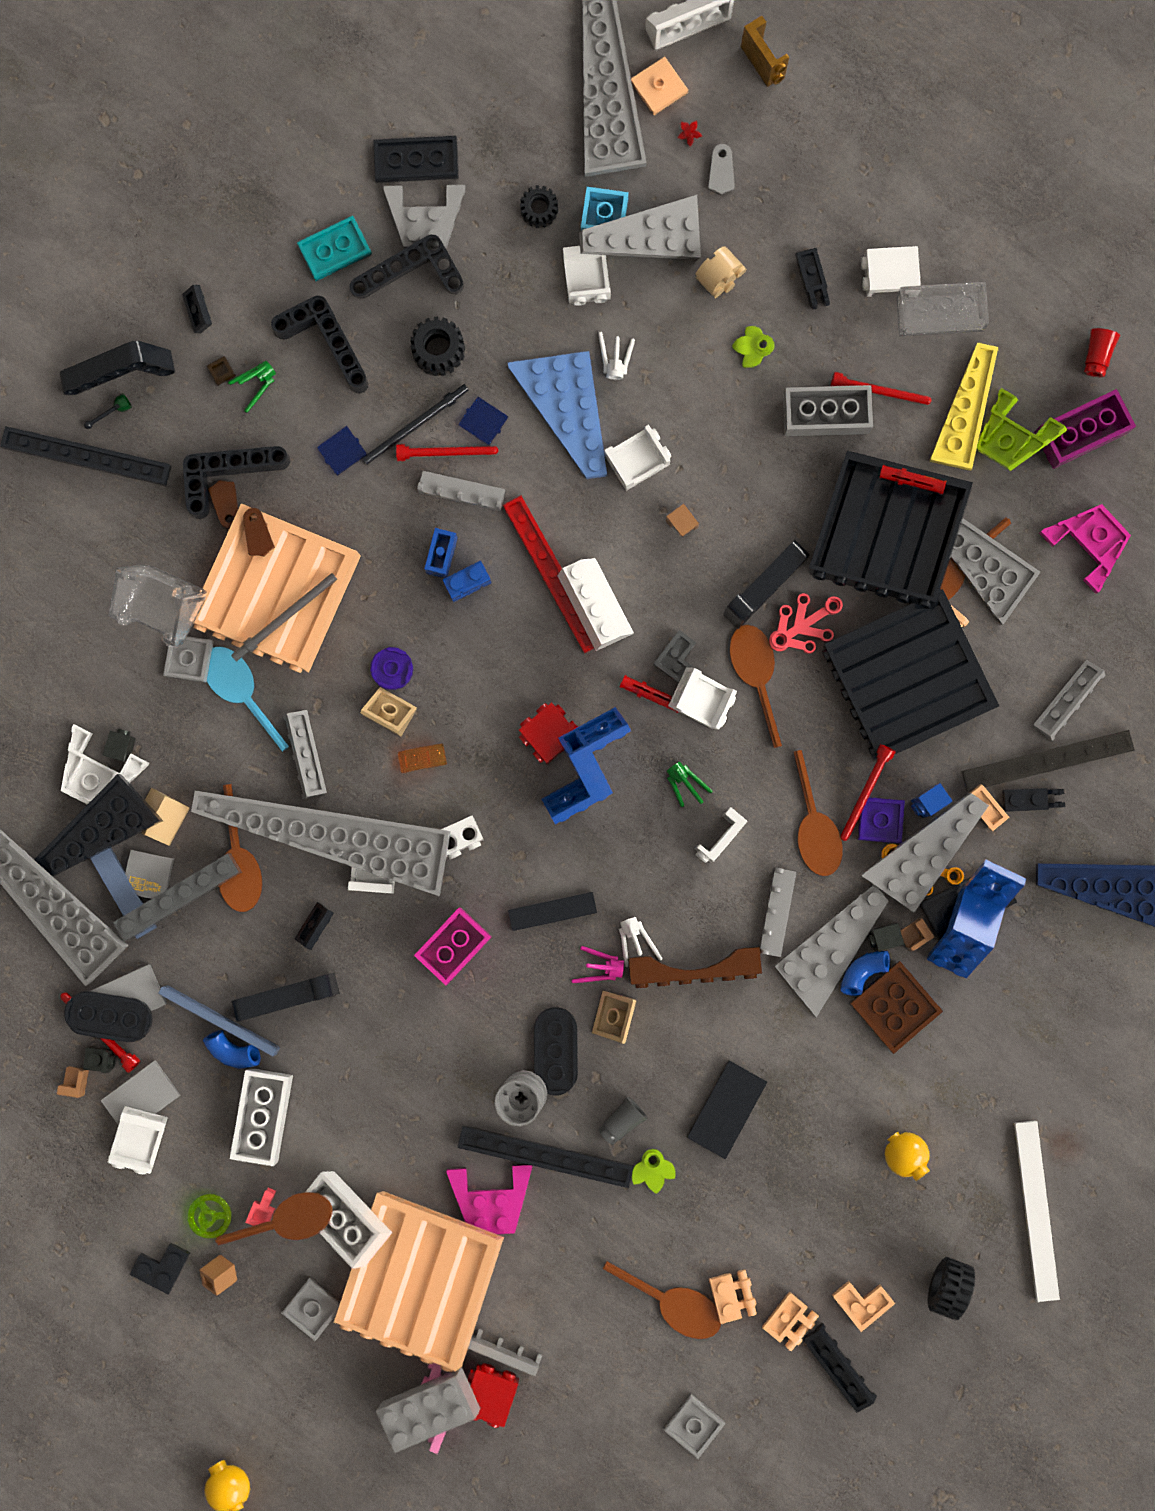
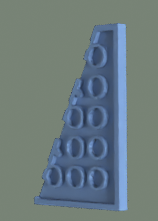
M589 351L508 362L509 371L512 372L521 388L524 389L528 398L543 416L545 422L572 457V460L579 467L586 479L606 477L607 469Z

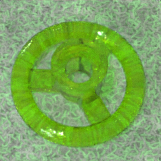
M205 1194L193 1201L188 1210L189 1226L196 1235L202 1238L211 1239L222 1235L228 1229L231 1222V1209L228 1203L222 1197L215 1194ZM205 1201L217 1202L222 1206L224 1212H215L209 1209ZM198 1206L201 1209V1212L198 1215V1223L201 1225L200 1228L196 1225L194 1219V1213ZM207 1213L212 1216V1220L206 1219ZM217 1219H224L219 1229L213 1232H206L207 1228L211 1227Z

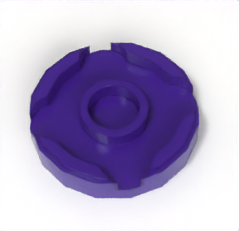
M388 647L374 656L371 661L370 672L374 681L380 687L386 690H397L409 683L413 675V664L405 651L399 648Z

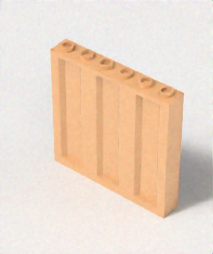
M241 504L188 620L195 624L193 628L204 633L206 630L214 632L212 636L223 641L225 638L233 640L231 644L240 648L244 645L243 642L246 639L254 637L333 573L338 580L257 645L258 648L252 652L260 657H263L264 654L271 656L270 660L279 665H282L283 662L290 664L289 668L298 673H301L302 670L309 672L361 555L356 550L262 512L275 548L264 557L250 556L248 554L243 516L251 507ZM253 514L251 515V521H255L257 515Z
M385 1191L376 1194L371 1211L392 1233L365 1267L351 1269L334 1322L339 1324L343 1330L359 1332L360 1336L365 1339L374 1338L379 1340L380 1344L385 1347L392 1348L394 1346L399 1348L402 1354L421 1357L420 1360L424 1363L441 1365V1369L444 1371H457L463 1365L504 1237Z

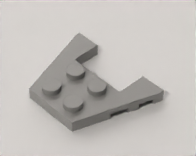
M446 185V206L403 207V187L383 186L404 249L430 234L437 235L445 248H447L454 222L466 191L465 185ZM432 240L428 243L427 248L437 249L439 243L436 240Z

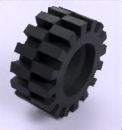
M535 185L536 189L530 187L529 192L525 191L523 197L521 196V216L525 222H529V226L532 227L535 224V228H539V225H542L544 228L547 223L551 225L552 220L556 219L558 200L555 193L552 194L550 188L547 191L546 186L539 189V185ZM536 200H542L547 204V209L545 212L537 214L531 209L532 203Z

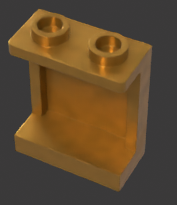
M760 16L744 26L740 47L768 87L773 83L775 85L780 83L785 78L789 56L785 54L779 59L775 58L763 40L767 22L763 16Z

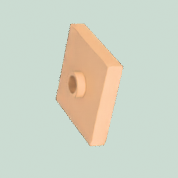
M663 57L631 78L632 86L653 115L688 93L687 87L666 57Z

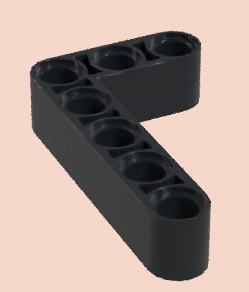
M430 234L357 276L351 281L349 288L355 297L364 299L430 260L444 286L450 293H460L464 288V281L441 239L437 235ZM432 240H436L439 243L438 248L434 251H430L427 248L428 243ZM412 251L420 252L418 261L414 262L409 259ZM442 259L449 261V267L445 270L438 268V263ZM396 261L402 263V268L399 272L391 270V265ZM377 272H381L384 275L383 281L380 283L373 281V276ZM452 278L460 280V285L456 289L449 287V281ZM358 283L365 284V291L361 294L355 292V286Z
M313 296L273 317L271 327L275 335L282 340L289 339L317 324L351 390L359 394L367 390L369 385L367 377L332 309L323 296ZM318 305L325 306L322 311H315ZM301 314L306 315L302 321L296 320L297 316ZM328 323L334 324L332 329H324ZM279 325H287L284 330H277ZM338 341L344 342V344H343L342 347H340V348H335V347H334V344H335L336 342H338ZM348 359L353 360L352 365H350V366H344V365H343V363H344L346 360H348ZM356 378L363 379L359 385L353 384V381Z
M131 341L68 367L59 373L63 393L65 395H77L135 370L157 376H169L175 373L171 350L142 341Z
M281 446L187 455L183 460V475L188 512L196 519H204L208 516L210 508L207 477L284 470L290 464L288 453ZM277 455H284V458L281 462L274 461ZM257 456H262V457H263V460H262L261 463H259V464H254V463H253L254 459H255ZM236 458L242 459L238 466H232V462ZM215 460H220V465L217 468H211V464ZM199 462L196 470H190L191 464ZM195 483H201L197 491H192V486ZM196 504H202L200 511H193Z
M794 540L742 594L739 593L728 604L723 615L739 629L806 561L810 554Z
M334 972L232 1000L231 1002L236 1021L239 1022L340 994Z

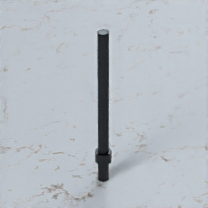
M463 384L452 393L448 392L442 397L443 399L362 457L366 465L447 406L451 407L457 403L456 400L469 391L466 385Z

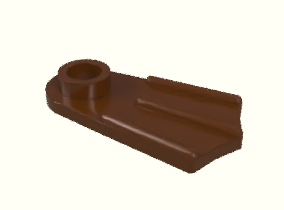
M219 480L208 490L221 525L230 529L232 522L228 523L226 520L228 517H233L234 520L238 511L235 483Z
M250 508L243 516L248 554L250 556L264 557L275 546L262 512L257 508ZM253 514L257 515L255 521H251V515Z

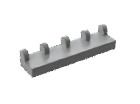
M422 471L421 480L417 488L418 493L497 511L502 509L506 492L502 488Z
M1085 660L1033 724L1034 729L1044 734L1052 742L1055 739L1054 736L1062 726L1064 727L1067 724L1066 721L1074 711L1080 708V704L1087 695L1094 691L1095 685L1100 679L1105 677L1104 670Z
M303 710L287 713L283 716V719L286 720L289 733L287 736L292 745L294 754L292 757L296 762L298 781L300 780L303 792L302 799L326 794L327 791L308 712Z
M774 868L760 942L761 954L781 957L796 878L795 871Z
M481 1329L478 1330L476 1336L472 1335L468 1349L536 1376L542 1358L541 1354L538 1353L534 1361L521 1355L524 1349L522 1346H519L517 1353L501 1347L503 1338L499 1337L497 1344H493L480 1338L483 1332Z

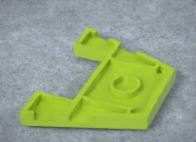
M1001 388L996 405L992 407L989 422L985 424L978 441L977 450L1011 471L1066 432L1067 428L1050 417L1037 434H1033L1005 416L1018 399Z

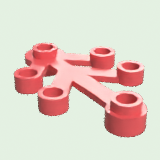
M805 593L800 594L796 600L798 608L794 627L787 631L788 618L792 614V608L789 605H783L779 609L780 620L778 630L774 631L769 638L771 648L775 651H784L791 647L801 649L806 654L813 653L816 649L815 642L791 639L797 634L821 638L823 642H830L834 637L831 629L822 630L810 626L828 614L835 615L841 611L843 603L838 597L828 598L823 608L804 619L810 597ZM800 597H805L807 599V603L802 604L800 602ZM835 603L837 608L831 610L829 604ZM783 608H787L789 610L788 615L782 614ZM829 632L831 635L830 639H825L823 633ZM776 638H782L783 644H777ZM806 644H811L813 650L808 651L805 647Z

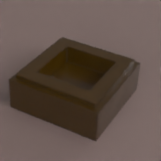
M225 356L207 365L217 386L236 376Z

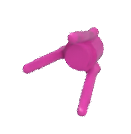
M584 946L580 947L582 951L610 960L606 961L605 965L586 964L587 968L604 970V974L608 975L572 979V983L616 980V977L622 978L624 961L618 960V956H610Z

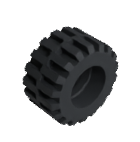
M434 317L432 321L427 318L425 319V324L420 322L418 324L419 329L414 328L412 332L413 337L410 339L411 351L420 369L423 368L427 374L432 372L433 376H437L438 373L444 376L446 371L454 372V367L458 368L461 365L460 360L463 361L465 352L463 336L459 327L456 328L455 323L452 321L448 323V319L444 317L442 320H439V317ZM435 338H443L450 343L449 349L441 355L429 354L426 351V346Z
M944 1257L936 1267L930 1282L927 1297L929 1311L955 1321L959 1320L966 1312L975 1286L974 1267L955 1259Z

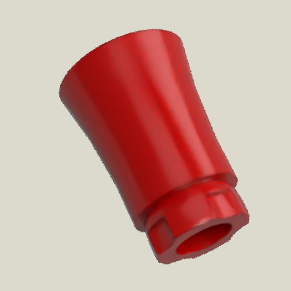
M1093 328L1090 330V342L1084 370L1086 375L1100 378L1105 377L1115 346L1120 338L1119 333L1104 328Z

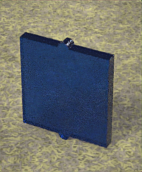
M477 397L472 406L466 409L467 413L458 425L487 445H490L496 435L501 433V428L509 416L480 397Z
M347 426L317 447L325 458V463L330 465L337 476L367 454L360 445L359 438H355Z

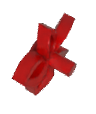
M697 121L692 122L690 125L687 122H681L683 132L679 134L678 138H687V143L690 147L694 142V138L702 137L701 133L696 131L698 127Z

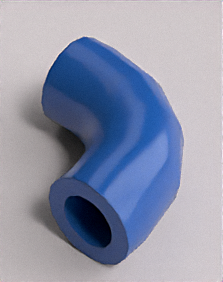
M888 951L866 953L854 960L845 971L841 983V992L849 996H859L863 993V986L868 977L875 973L888 972L890 968Z
M217 1030L203 1039L206 1048L212 1056L224 1065L242 1069L252 1068L260 1063L261 1057L257 1047L253 1045L236 1046L227 1039L222 1030Z

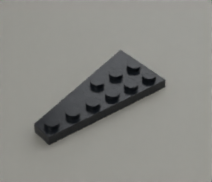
M117 774L34 860L54 877L155 826L163 820L123 775Z

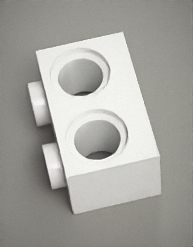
M473 816L441 829L451 831L450 837H453L455 840V846L447 850L446 857H449V859L460 856V851L467 847L470 851L481 846L480 841L484 840ZM467 828H472L475 831V836L472 840H466L463 836Z

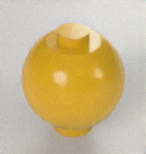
M896 1132L888 1138L890 1143L885 1148V1160L888 1167L895 1174L901 1177H913L917 1181L930 1171L927 1167L930 1157L929 1149L921 1137L910 1132H904L901 1135L899 1132Z
M225 1460L210 1467L208 1470L211 1476L205 1484V1497L208 1504L216 1511H240L243 1509L242 1504L246 1502L250 1493V1482L247 1474L235 1465H227Z

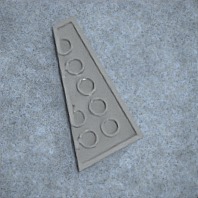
M697 195L581 230L579 232L580 254L698 260L701 258Z
M965 519L962 520L951 558L999 623L1003 625L1038 577L1040 571Z
M874 884L774 965L776 970L815 1017L818 1016L888 903V899Z

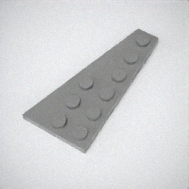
M968 793L949 807L947 811L933 819L931 823L894 848L891 853L878 860L875 865L860 875L906 908L915 912L989 805L972 793Z

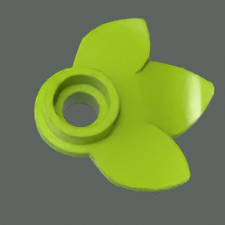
M756 326L746 327V336L738 338L732 345L736 352L744 355L742 362L744 368L759 365L763 357L768 356L774 350L773 339L768 335H764L762 330ZM762 342H767L765 348H760Z
M649 1149L643 1154L642 1161L633 1168V1184L637 1185L645 1181L647 1186L657 1194L663 1187L665 1179H675V1168L671 1162L663 1158L659 1150ZM655 1156L657 1158L656 1163H650L649 1158Z

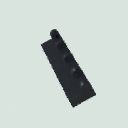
M821 1323L814 1331L805 1335L803 1341L855 1412L858 1413L873 1405L877 1395L874 1392H870L864 1384L865 1379L863 1376H858L850 1365L851 1360L849 1357H844L837 1347L838 1342L830 1338L825 1331L826 1326Z

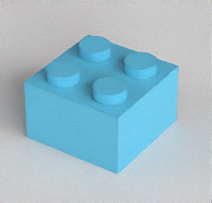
M587 187L581 230L626 217L629 192Z

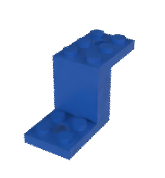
M616 707L558 738L579 779L541 799L555 824L566 821L575 813L586 810L590 805L606 799L613 793L592 752L604 748L615 739L623 738L631 731Z
M985 860L959 891L947 931L929 952L927 960L939 967L954 972L958 976L967 978L993 950L1005 907L1025 886L1026 878Z

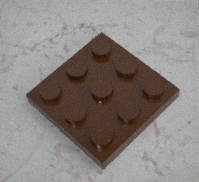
M901 961L895 963L888 972H885L866 988L861 995L850 1002L851 1006L892 1054H895L943 1012Z

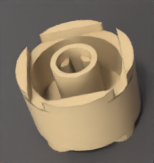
M725 246L715 251L714 254L716 256L711 260L707 258L696 272L698 281L714 298L720 296L723 291L728 293L735 286L734 281L736 278L741 277L746 272L743 264Z

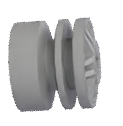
M522 1070L514 1072L505 1080L495 1096V1107L498 1115L503 1121L514 1126H523L531 1123L547 1101L546 1085L540 1076L531 1071Z

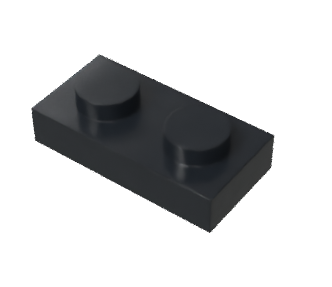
M192 285L182 296L194 333H202L212 325L211 317L200 285Z
M317 902L294 939L305 948L312 950L326 925L330 922L334 912Z

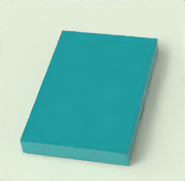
M353 215L297 242L315 281L372 255Z

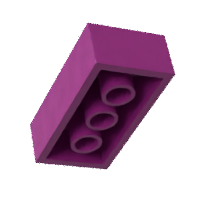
M1115 389L1054 418L1065 425L1067 430L1042 449L1050 465L1055 469L1130 433L1136 425L1118 390ZM1044 424L1040 425L1034 433L1037 434Z

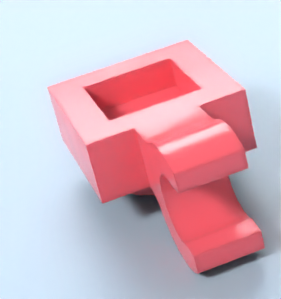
M268 1187L261 1202L256 1200L253 1202L245 1223L255 1226L271 1221L275 1208L270 1207L276 1190Z

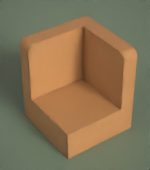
M684 504L666 516L667 524L670 527L673 526L682 537L692 529L696 530L699 526L697 520Z
M917 919L900 930L904 945L908 951H914L934 938L923 919Z
M71 1066L67 1067L64 1083L58 1085L57 1095L76 1098L84 1096L89 1070Z
M222 1255L217 1256L200 1269L203 1286L216 1296L237 1281L234 1264Z

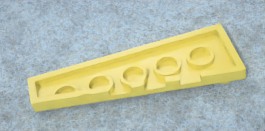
M982 343L976 344L929 462L971 471L998 347Z

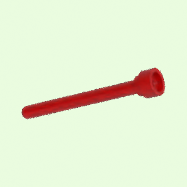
M834 372L832 376L831 386L871 385V390L874 394L925 405L931 403L929 396L847 379V376H843V373Z
M396 444L397 461H406L410 457L496 455L498 453L496 446L409 448L405 444Z
M882 744L879 745L876 751L878 759L841 833V840L847 841L885 763L893 759L896 753L895 750Z
M66 992L60 995L61 1000L65 1004L72 998ZM100 1038L121 1059L122 1068L127 1073L131 1072L141 1062L135 1054L127 1053L115 1040Z

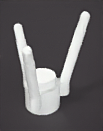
M599 332V343L604 365L603 373L607 374L608 379H623V375H627V366L635 340H630L625 360L622 364V361L619 360L620 338L616 336L614 359L610 360L608 364L603 334Z
M633 917L620 922L622 928L619 929L625 967L629 966L626 935L627 938L632 937L638 955H642L637 935L640 934L639 931L658 960H662L659 951L644 930L641 921L638 922L637 918Z

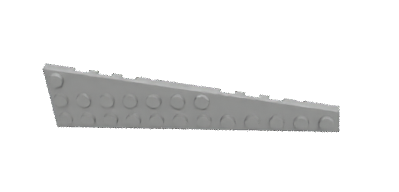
M0 829V884L81 982L87 986L129 945Z

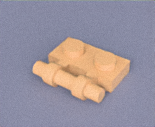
M746 1270L737 1271L739 1280L735 1281L732 1280L730 1273L709 1278L721 1324L741 1319L740 1309L746 1308L748 1316L757 1314L755 1309L756 1301L751 1294L750 1278H747ZM741 1288L744 1299L738 1301L735 1290Z
M789 1291L763 1324L762 1328L779 1342L787 1336L789 1340L785 1346L792 1351L796 1345L799 1346L805 1333L815 1326L814 1322L819 1315L812 1310L808 1316H805L803 1313L808 1308L807 1305ZM799 1320L802 1324L793 1332L791 1328Z

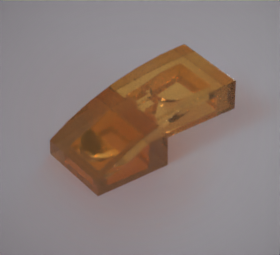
M442 743L398 752L401 773L447 765L444 745Z

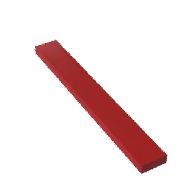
M520 495L504 504L503 508L585 654L594 649V646L558 578L562 568L523 497Z

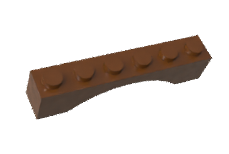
M760 947L735 949L720 962L695 970L669 967L651 956L628 958L630 984H635V988H647L648 983H657L658 987L670 986V981H679V985L692 984L693 979H700L701 983L714 982L713 978L722 977V981L735 980V976L744 975V979H755L757 974H762Z

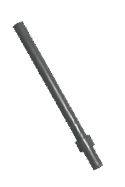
M331 573L254 637L246 639L243 642L244 645L231 654L233 659L237 662L249 651L253 652L258 648L257 645L338 580L335 575Z

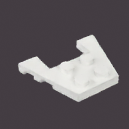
M73 724L61 791L88 805L117 774H122L131 783L149 765V762L130 753L119 773L83 754L93 733Z

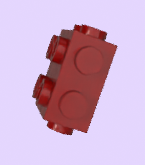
M552 702L549 705L544 703L536 710L538 714L532 719L530 717L526 718L520 724L521 728L519 729L521 734L519 739L526 747L531 745L535 750L532 753L540 763L544 761L546 764L550 763L564 751L558 738L578 727L573 721L568 722L564 717L566 712L559 704L555 706Z
M487 1363L477 1364L475 1370L471 1369L468 1377L470 1387L480 1406V1411L474 1421L481 1419L487 1421L486 1423L491 1427H505L519 1384V1378L511 1371L504 1370L501 1372L495 1370L493 1365Z

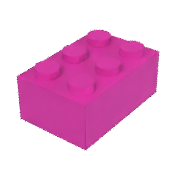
M459 907L414 956L446 986L492 936L467 912Z

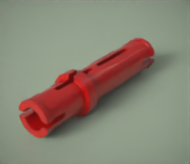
M885 465L882 466L879 477L898 482V485L906 484L943 494L947 482L908 472L905 468L901 470Z
M624 675L619 686L620 688L637 694L636 697L638 698L644 697L678 713V711L668 706L673 696L646 685L647 683L644 681L641 683Z

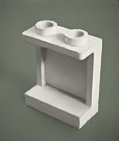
M580 246L564 247L563 259L569 304L578 306L590 301L603 303L611 299L606 255L580 254Z
M918 246L867 249L864 257H861V269L865 270L862 287L863 290H866L867 297H871L873 293L908 291V295H917L921 283Z
M649 425L645 426L643 431L616 447L610 446L604 450L605 458L626 491L670 465L671 454L666 446L662 447L658 441L660 440L658 432L655 428L651 429Z
M686 667L668 706L711 729L719 730L726 722V714L735 702L737 691L729 689L702 675L701 671L696 668Z
M731 807L722 815L723 818L731 823V826L710 851H707L700 844L694 848L697 851L695 855L704 863L708 861L710 863L714 862L747 823V820Z
M352 867L348 890L394 894L395 881Z
M125 1106L107 1162L118 1169L126 1167L133 1169L138 1174H150L168 1117Z

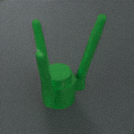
M266 360L253 369L228 381L229 385L235 382L241 385L255 376L260 382L265 381L264 385L246 407V413L254 406L267 387L274 382L272 377L276 372Z
M681 762L676 763L666 771L669 775L667 780L670 782L681 807H684V802L675 781L678 784L683 782L700 804L703 803V800L687 780L689 776L707 792H713L700 778L690 771L687 765L683 766Z

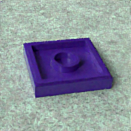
M869 797L859 816L857 840L901 844L905 800Z

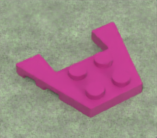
M1102 504L1051 527H1047L1039 533L1052 547L1069 533L1096 561L1098 567L1083 579L1095 594L1101 591L1106 578L1111 573L1112 567L1131 536Z
M512 1165L513 1188L468 1191L467 1168L446 1170L466 1223L494 1234L515 1233L532 1165Z

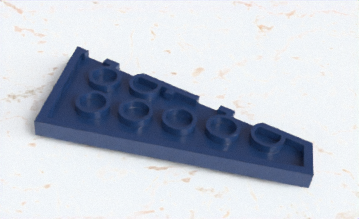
M1036 864L1037 886L1155 927L1154 865Z

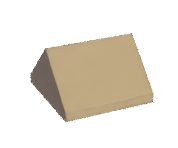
M380 687L360 713L401 737L417 707Z
M151 788L145 801L163 821L141 833L170 846L190 807Z
M603 991L592 1033L625 1044L636 999Z

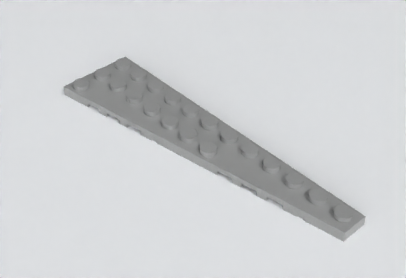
M583 0L585 177L646 167L647 162L616 0Z
M201 791L194 792L191 810L193 813L440 896L451 831Z

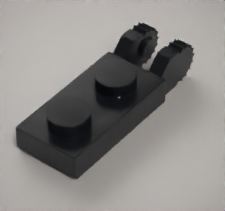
M817 248L797 252L795 257L811 309H817V300L814 293L819 291L823 305L829 306L828 286Z
M1064 789L1002 790L1005 812L1037 811L1065 807V802L1048 803V795L1057 796L1065 794Z

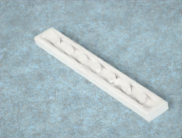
M1037 1121L1014 1123L1035 1298L1037 1302L1060 1300Z

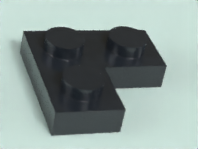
M170 1243L161 1262L141 1253L129 1275L169 1295L190 1252Z

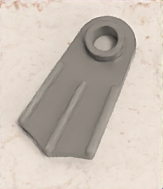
M719 144L714 148L708 189L720 195L735 189L732 151L726 144ZM724 152L726 156L722 158L718 154Z

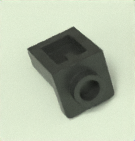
M86 1047L83 1070L109 1073L115 1067L116 1056H113L114 1052L110 1049Z

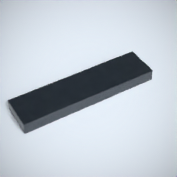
M593 892L510 909L508 912L512 931L595 914L597 909Z

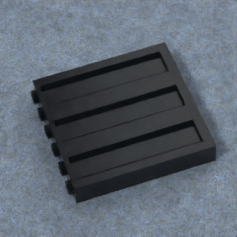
M847 451L809 566V574L816 580L824 581L827 579L833 581L838 586L849 585L860 592L868 590L875 592V595L887 598L890 596L896 598L901 603L912 602L923 609H930V607L935 609L972 491L973 482ZM885 465L901 470L905 468L908 472L947 481L944 492L941 494L906 484L898 485V482L881 479L879 477L882 466Z
M943 589L940 591L935 609L931 607L930 609H923L917 606L916 603H912L823 646L825 650L822 651L826 662H831L834 668L831 670L835 681H840L843 687L840 691L844 700H849L852 706L849 710L855 721L859 720L861 728H859L860 734L864 740L868 739L871 746L868 750L873 760L877 758L878 753L876 751L880 744L895 750V754L999 707L998 701Z

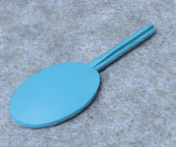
M212 648L207 676L209 686L217 695L229 702H244L281 751L286 750L289 747L251 698L254 691V679L247 663L242 658L236 662L231 656L234 651L228 648Z

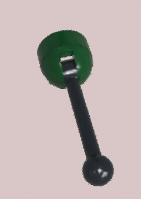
M121 393L114 399V406L91 421H85L84 427L91 429L93 424L115 410L119 412L128 411L132 408L130 401Z

